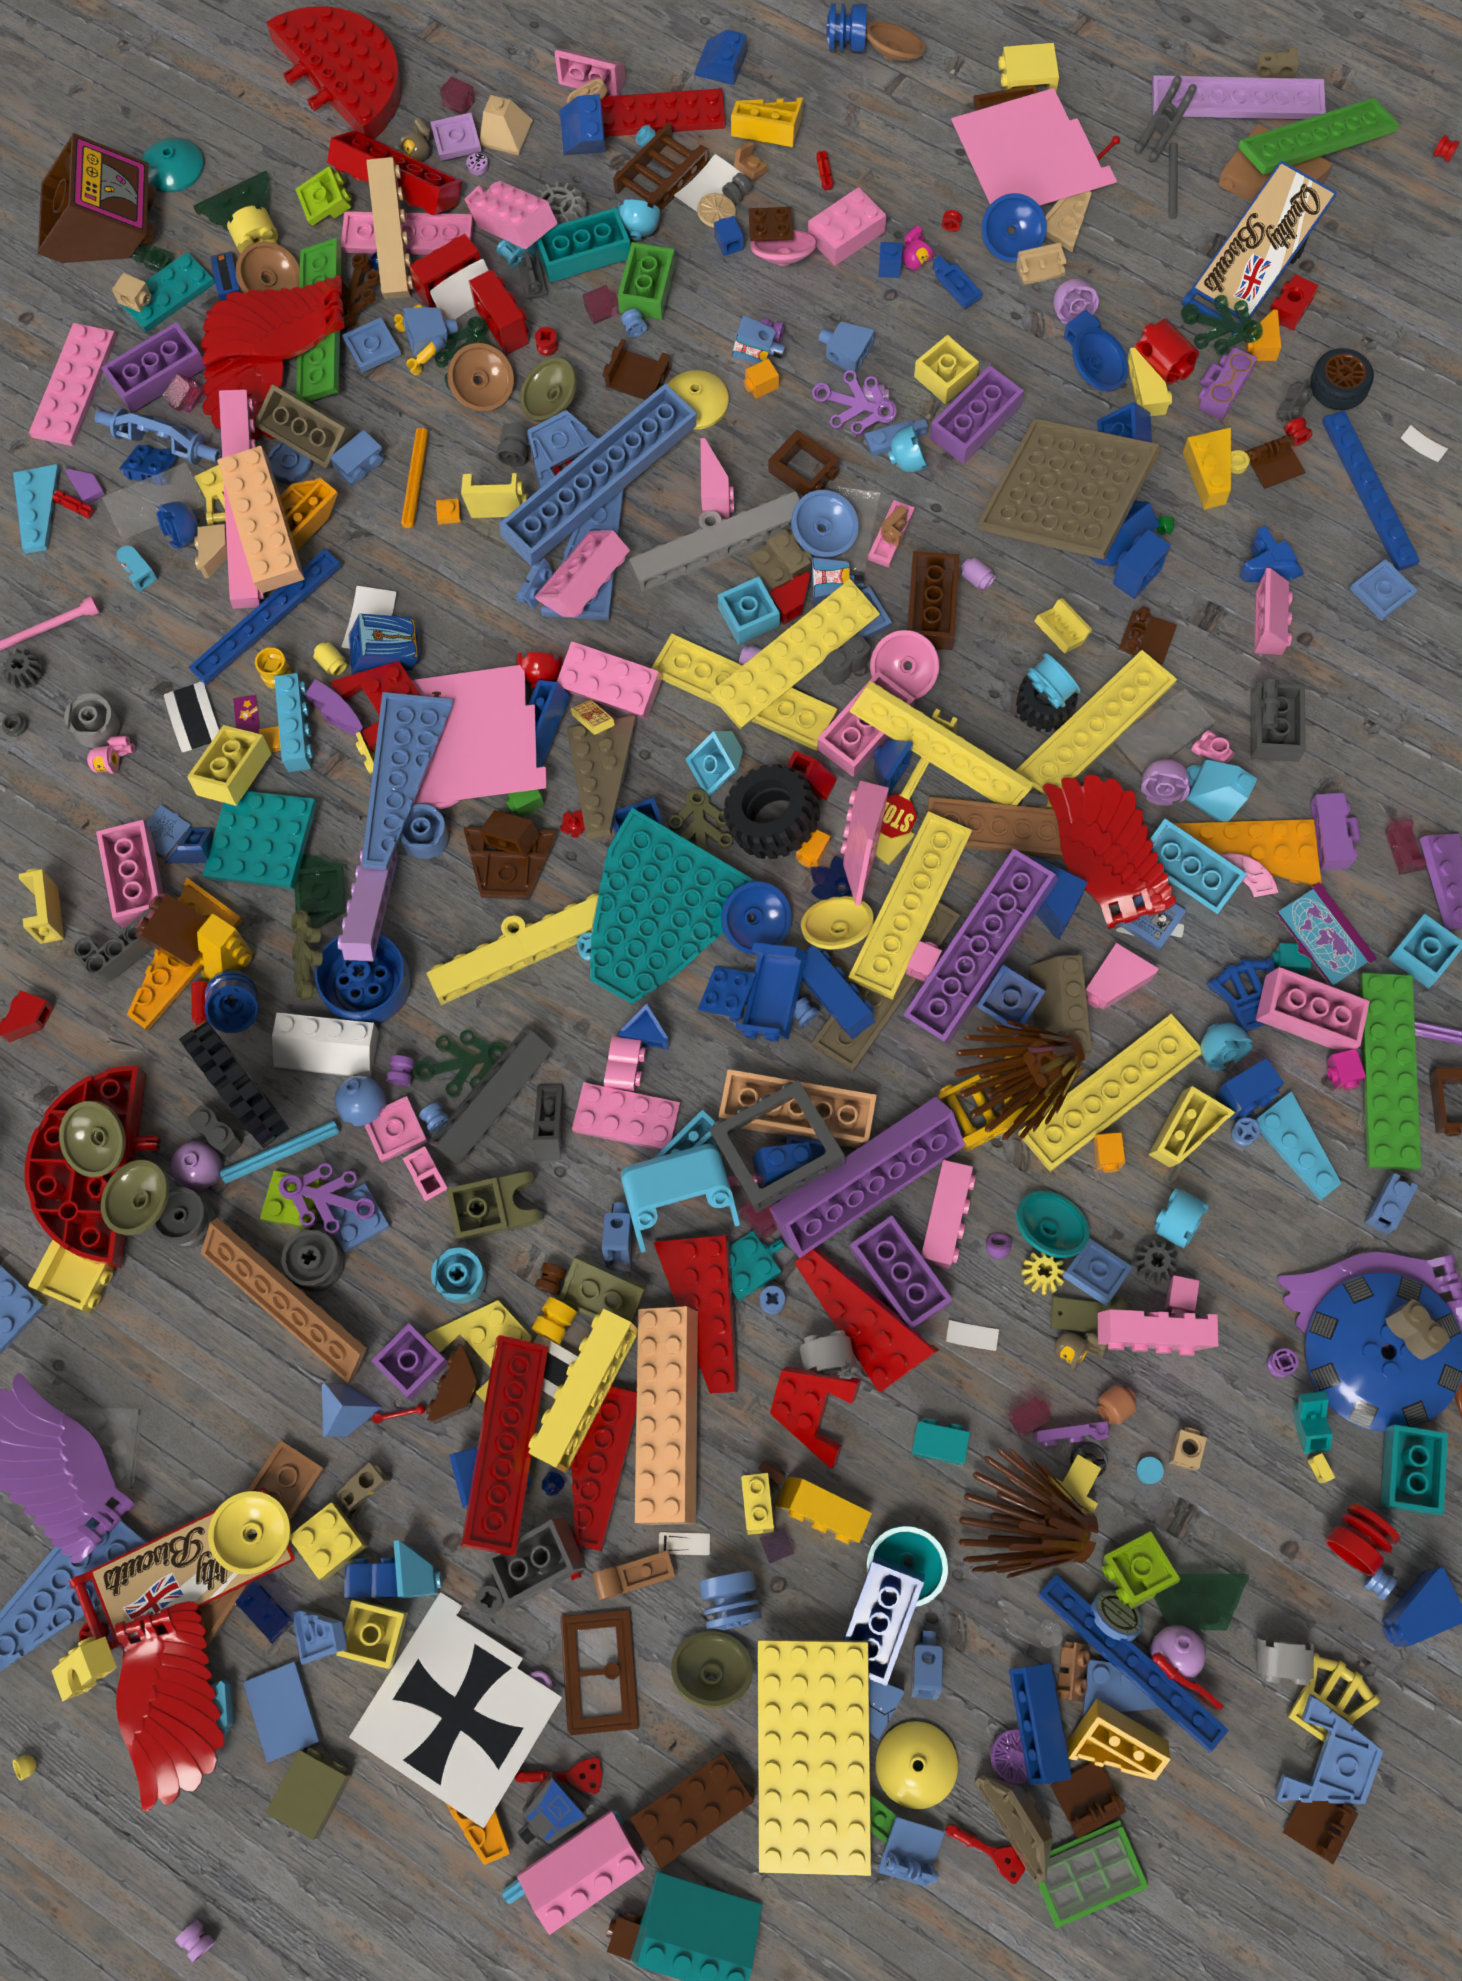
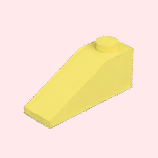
M1130 348L1127 359L1136 403L1149 411L1150 416L1165 415L1169 405L1172 404L1171 391H1167L1166 382L1136 348Z

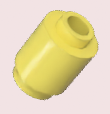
M330 642L320 643L314 649L313 658L328 674L337 677L346 670L348 664L345 662V657Z

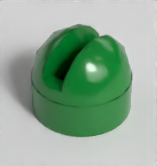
M1158 518L1160 526L1156 528L1157 532L1161 535L1171 534L1174 530V518Z

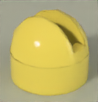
M23 1755L13 1760V1768L20 1781L30 1777L36 1770V1761L31 1756Z

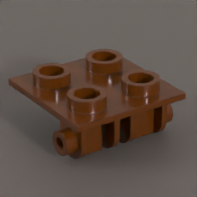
M792 207L749 208L750 242L793 240Z
M1285 435L1282 438L1245 451L1250 458L1249 463L1264 489L1306 473L1291 448L1295 443L1293 436Z
M1141 607L1138 611L1133 610L1118 650L1135 656L1143 650L1157 663L1163 665L1177 624L1151 616L1148 607Z
M1094 1762L1071 1773L1072 1779L1055 1782L1050 1785L1077 1839L1126 1812L1119 1794H1116L1103 1767L1094 1765Z
M1299 1800L1283 1833L1334 1865L1358 1813L1346 1804L1329 1803L1328 1801L1304 1803Z

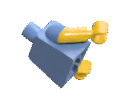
M417 304L412 308H404L403 316L401 314L394 316V321L397 323L394 327L399 332L406 331L413 356L417 357L416 360L414 358L408 359L406 363L414 376L421 373V363L425 364L433 355L447 345V334L457 332L456 320H443L441 311L438 308Z

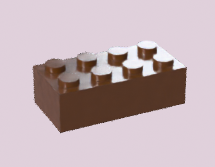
M913 551L907 630L924 635L936 649L952 650L955 636L960 554Z
M722 1752L637 1812L630 1819L661 1869L751 1805L754 1799L725 1752Z

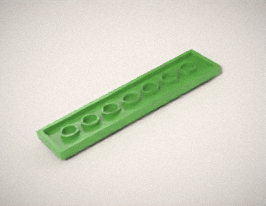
M1371 98L1241 139L1238 148L1264 175L1273 172L1281 161L1292 166L1397 132L1400 124L1375 98Z
M337 238L300 250V288L304 289L306 285H314L316 282L325 281L327 278L341 277V242ZM340 330L327 335L319 344L297 356L296 395L308 402L339 392Z
M1362 973L1360 975V996L1370 1001L1362 1036L1363 1069L1366 1075L1364 1078L1367 1168L1419 1171L1421 1169L1413 976Z

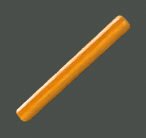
M419 427L415 433L401 524L404 528L411 529L414 527L429 435L426 428Z

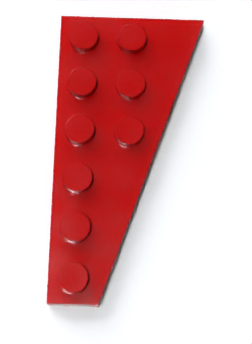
M616 1387L610 1388L571 1464L574 1539L577 1546L601 1552L603 1550L637 1416V1392Z

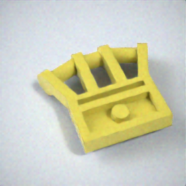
M219 465L194 476L206 499V519L209 526L215 525L216 522L226 521L225 512L214 513V501L217 499L220 500L225 509L224 481Z
M1314 1653V1678L1310 1679V1685H1305L1301 1690V1694L1287 1717L1324 1743L1328 1729L1305 1722L1302 1719L1309 1694L1317 1697L1351 1725L1359 1717L1378 1705L1381 1700L1377 1694L1373 1695L1362 1679L1363 1675L1357 1671L1353 1673L1346 1668V1664L1341 1660L1334 1661L1319 1657L1318 1653ZM1318 1668L1331 1671L1320 1692L1316 1693L1314 1688ZM1341 1677L1348 1682V1685L1336 1705H1333L1326 1699ZM1357 1689L1364 1702L1349 1714H1346L1343 1710Z

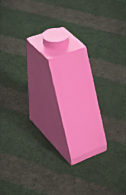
M1116 943L1086 988L1087 1003L1094 1008L1099 1007L1104 1010L1152 981L1159 968Z

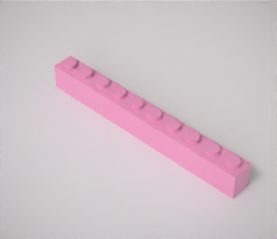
M247 390L219 391L222 458L255 448V439H251V433H255L254 419H250V412H254L253 399L248 398ZM224 485L230 602L233 609L257 608L260 605V599H264V593H260L253 583Z

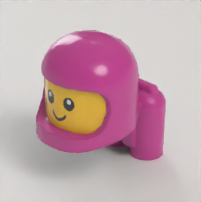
M918 225L906 234L904 240L906 248L902 252V261L910 270L920 269L923 263L930 261L934 257L933 250L923 242L925 238L921 234V227Z

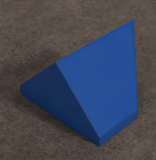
M213 827L189 828L177 848L164 864L206 863L213 840Z
M647 1004L619 1031L620 1038L641 1040L642 1046L669 1050V1039Z

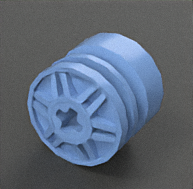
M753 1571L739 1572L699 1581L701 1599L705 1601L714 1600L715 1606L704 1610V1615L717 1613L716 1620L706 1622L707 1629L728 1630L747 1626L755 1620L762 1618L761 1611L749 1613L748 1607L759 1604L758 1599H746L747 1593L757 1589Z

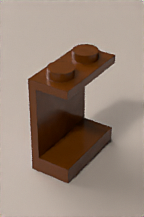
M621 339L618 347L615 346L612 351L610 363L606 364L603 370L606 387L646 400L664 385L671 370V356L662 352L659 360L656 361L629 352L626 348V340Z

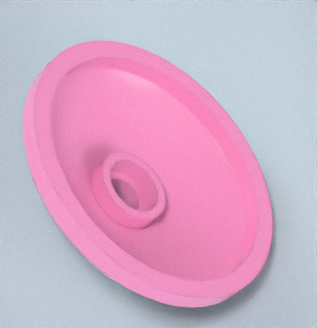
M793 230V240L751 242V250L756 256L779 266H788L789 264L796 263L809 256L816 248L815 238L809 233Z
M909 630L896 631L885 636L875 647L870 662L872 677L879 671L915 698V700L923 697L933 688L940 670L939 656L931 641L924 635ZM907 661L912 663L910 670L905 666Z

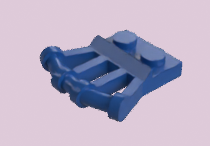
M1246 958L1241 960L1240 964L1226 966L1225 970L1218 977L1211 979L1207 983L1209 989L1218 994L1229 1005L1230 1012L1233 1014L1238 1026L1242 1027L1245 1032L1266 1025L1256 1021L1263 987L1255 970H1265L1266 975L1274 971L1273 958H1265V960H1249ZM1245 973L1255 991L1254 994L1248 996L1239 974ZM1229 979L1236 990L1239 1000H1236L1222 986Z

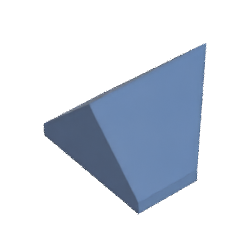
M323 1383V1437H347L383 1407L346 1384Z

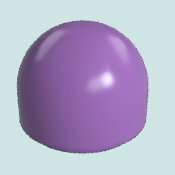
M1003 1233L989 1235L986 1239L988 1254L996 1259L1008 1256L1012 1246L1011 1238ZM999 1239L1005 1244L995 1245L993 1241Z

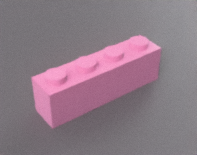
M946 1160L942 1162L921 1252L922 1258L929 1265L950 1269L952 1263H957L960 1248H955L957 1238L962 1239L965 1224L961 1223L962 1214H968L971 1201L966 1199L968 1189L973 1190L976 1175H971L972 1166Z

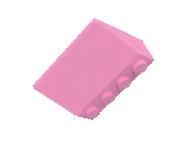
M864 781L859 782L857 790H852L849 804H852L853 807H849L846 821H850V823L846 824L843 835L847 840H843L841 853L845 854L843 866L856 905H861L876 856L889 790L888 787Z

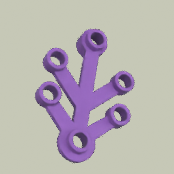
M853 370L846 371L843 379L850 386L855 398L833 392L824 383H819L813 388V397L820 403L830 400L851 406L850 409L831 417L830 424L835 429H841L846 421L864 411L872 412L873 414L862 421H854L851 425V431L855 435H862L867 427L878 421L889 423L894 420L897 414L895 404L890 400L884 399L878 387L879 381L874 376L867 377L864 385L871 391L876 404L867 401L857 381L858 376ZM849 374H854L853 381H847ZM870 380H875L874 387H868ZM826 390V396L821 398L819 396L820 392ZM885 408L890 409V412L887 416H884L882 414V411ZM836 418L841 419V423L838 426L834 425ZM857 424L862 425V429L859 432L854 430Z
M323 1163L319 1165L318 1169L301 1177L295 1174L284 1176L279 1183V1191L284 1198L293 1200L300 1214V1223L304 1227L313 1226L316 1218L313 1212L308 1211L302 1196L313 1199L324 1221V1229L329 1235L337 1234L340 1230L338 1220L333 1218L327 1204L355 1212V1215L361 1220H368L375 1213L374 1203L368 1198H361L356 1202L331 1194L343 1187L351 1188L356 1185L357 1176L353 1171H346L341 1177L316 1189L307 1185L320 1178L322 1180L330 1179L333 1175L331 1165ZM328 1168L330 1172L328 1175H322L320 1173L321 1170ZM351 1175L354 1177V1180L351 1183H347L344 1181L345 1177ZM290 1184L297 1185L295 1191H288L287 1187ZM366 1206L370 1211L367 1214H362L360 1209ZM311 1215L312 1220L309 1223L303 1222V1217ZM333 1222L337 1225L336 1229L328 1230V1224Z

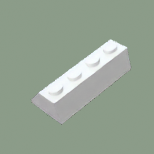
M276 1013L272 1034L273 1067L353 1077L360 1075L371 1078L379 1031L375 1024L370 1022Z

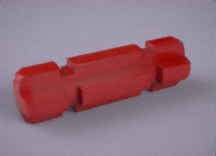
M825 150L822 152L818 151L816 159L819 165L822 189L825 191L831 190L834 187V182L831 176L828 152Z
M56 490L52 495L55 503L59 505L64 504L63 507L75 513H81L86 518H91L92 514H94V509L91 505L83 503V501L69 494L65 495V492L61 490Z

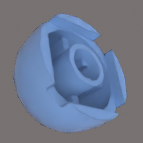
M358 1075L350 1077L338 1087L335 1094V1107L343 1122L352 1123L353 1126L367 1125L380 1116L379 1111L382 1107L385 1109L386 1095L375 1080L367 1076Z

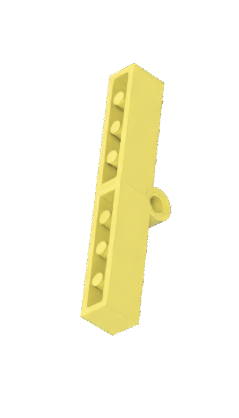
M598 893L590 895L584 902L568 905L564 908V911L557 914H548L535 924L529 923L525 925L521 917L509 916L502 922L501 930L503 935L497 941L490 944H481L473 952L459 954L451 962L433 966L431 971L426 972L440 1004L443 1005L577 944V940L582 934L592 932ZM518 929L516 933H511L512 930Z

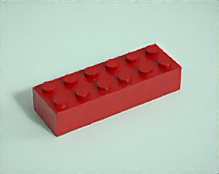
M355 130L331 137L327 163L334 166L337 171L347 172L353 175L354 179L369 183L367 160L393 157L395 164L400 166L401 178L398 179V187H402L403 198L407 204L423 208L430 215H437V213L447 211L458 205L462 185L461 180Z

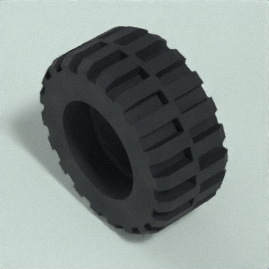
M772 764V767L763 765L758 770L752 769L748 771V775L745 777L741 776L737 780V785L731 787L729 790L730 796H727L724 805L726 808L723 811L727 827L740 848H743L749 855H755L756 858L765 859L768 856L769 859H778L780 855L783 857L790 855L789 852L793 850L797 852L802 848L801 845L804 842L807 843L812 838L811 832L814 833L818 827L816 822L820 819L818 800L803 774L789 766H784L783 768L780 764ZM780 800L790 802L787 810L776 820L767 823L754 822L758 812L767 804Z

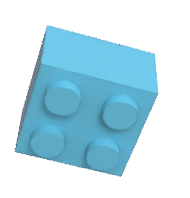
M759 576L717 595L718 609L738 645L780 627V613Z
M1424 914L1388 959L1429 989L1460 952L1462 940Z

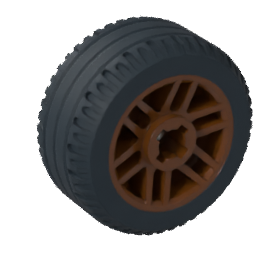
M1347 348L1328 351L1317 361L1311 375L1310 387L1313 396L1323 406L1325 405L1333 410L1355 408L1365 400L1374 380L1373 368L1369 360L1358 351Z

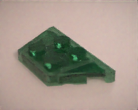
M267 171L261 172L193 205L196 214L205 215L209 218L210 222L221 225L228 232V221L231 223L234 219L232 215L244 207L255 206L256 209L263 207L269 214V176Z
M303 854L295 883V911L306 910L307 915L311 917L312 928H320L346 913L344 868L341 864L332 861L326 862L323 858Z
M1178 1574L1180 1578L1178 1583L1157 1593L1153 1598L1168 1626L1181 1625L1191 1630L1227 1631L1245 1585L1249 1580V1574Z

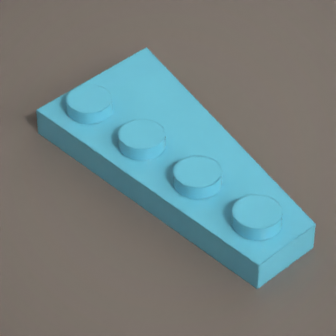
M58 464L13 473L22 550L25 554L48 550L52 525L50 522L51 513H54L55 506L52 495L57 490L58 485L56 481L57 476L60 474Z
M1292 1091L1255 1120L1260 1127L1262 1136L1320 1201L1342 1184Z

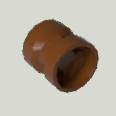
M543 1262L541 1267L542 1275L537 1279L534 1287L545 1293L558 1296L561 1290L560 1281L565 1278L567 1270L557 1265Z

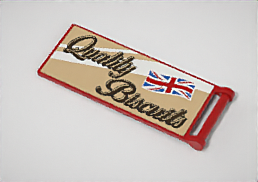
M264 1487L256 1490V1492H262L269 1495L267 1489ZM215 1510L97 1568L70 1579L69 1584L71 1589H75L92 1636L97 1640L105 1637L85 1586V1583L92 1580L114 1640L108 1642L110 1651H113L122 1646L116 1635V1623L122 1621L126 1623L132 1622L135 1617L148 1613L154 1615L160 1613L163 1608L187 1601L196 1602L199 1605L198 1608L295 1561L291 1547L288 1544L280 1560L271 1568L261 1573L252 1575L233 1573L216 1561L209 1547L208 1530L211 1519L216 1512ZM251 1530L248 1537L250 1540L256 1538L257 1531ZM162 1623L157 1625V1628L163 1626L164 1624ZM137 1632L130 1634L132 1641L139 1638Z

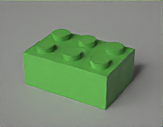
M635 242L631 243L617 296L619 313L624 314L630 309H639L643 317L662 320L676 267L675 249Z

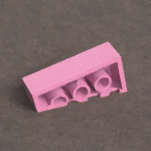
M1110 1309L1098 1313V1344L1108 1345L1109 1350H1124V1347H1132L1133 1352H1148V1349H1155L1157 1354H1171V1350L1179 1351L1180 1356H1194L1195 1351L1219 1346L1218 1314H1207V1316L1195 1318V1313L1173 1314L1169 1317V1312H1149L1145 1316L1144 1311Z

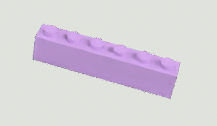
M397 847L387 870L362 868L363 849L360 851L361 864L356 867V882H353L351 887L352 899H348L347 902L348 915L343 918V935L338 937V949L342 950L344 960L374 961L398 860Z

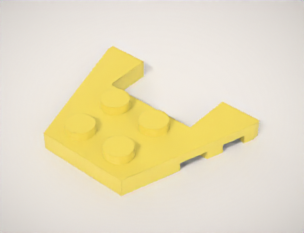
M498 1300L425 1335L426 1339L440 1354L462 1336L490 1368L495 1341L498 1335L528 1342L533 1340V1337ZM489 1380L476 1391L477 1395L484 1402L486 1400Z

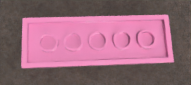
M344 212L341 237L342 253L377 254L372 212ZM405 213L406 223H403V231H407L409 245H405L406 253L428 255L464 233L472 241V214L437 213V215H430L428 213Z
M73 323L30 428L29 434L32 438L74 446L103 373L101 367L106 365L117 336L114 331Z

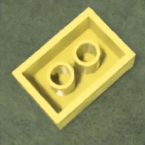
M223 725L187 778L197 796L237 806L270 757L271 751L263 735Z

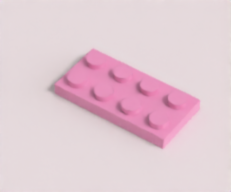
M583 1082L572 1131L662 1150L673 1139L681 1104L676 1101Z

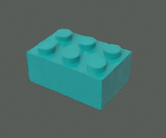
M1392 1425L1386 1428L1380 1508L1431 1517L1444 1515L1448 1433L1400 1425Z

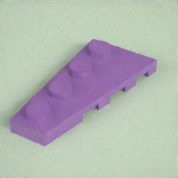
M1460 833L1426 835L1420 838L1444 927L1448 931L1462 930V846Z

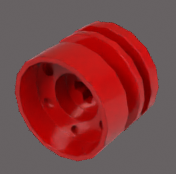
M1351 1503L1347 1508L1349 1514L1341 1516L1342 1522L1348 1529L1338 1525L1334 1526L1325 1542L1346 1563L1366 1575L1375 1576L1384 1563V1558L1377 1550L1387 1554L1391 1553L1393 1550L1391 1544L1396 1545L1400 1540V1535L1387 1521L1375 1512L1359 1504Z

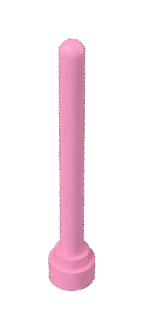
M92 596L83 599L79 607L1 640L0 651L82 615H90L92 617L99 614V607Z

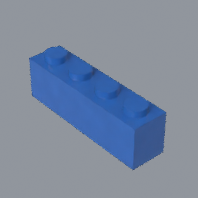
M538 680L528 704H535L536 768L543 767L570 698L569 694L558 682Z
M813 945L804 951L807 953L802 981L851 1040L875 1023L872 1015L875 1012L873 1007L867 1000L862 1001L858 997L860 992L853 983L847 984L844 980L846 976L838 966L834 968L830 964L832 960L824 949L819 951Z
M1051 1663L1009 1669L1028 1784H1049L1072 1779Z

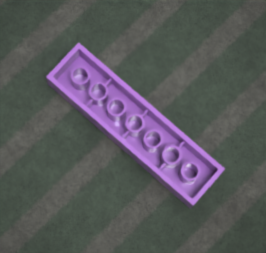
M1013 848L903 1015L949 1045L1057 883L1058 878L1056 874Z
M934 1097L846 1156V1163L793 1192L770 1207L772 1216L787 1245L799 1258L963 1148L965 1144L953 1112L937 1097Z

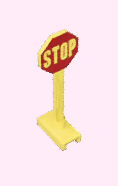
M936 709L932 715V720L942 724L946 729L957 735L958 719L953 717L949 723L940 718V710ZM923 757L919 760L902 793L887 797L880 834L891 840L910 834L917 821L910 798L930 763Z

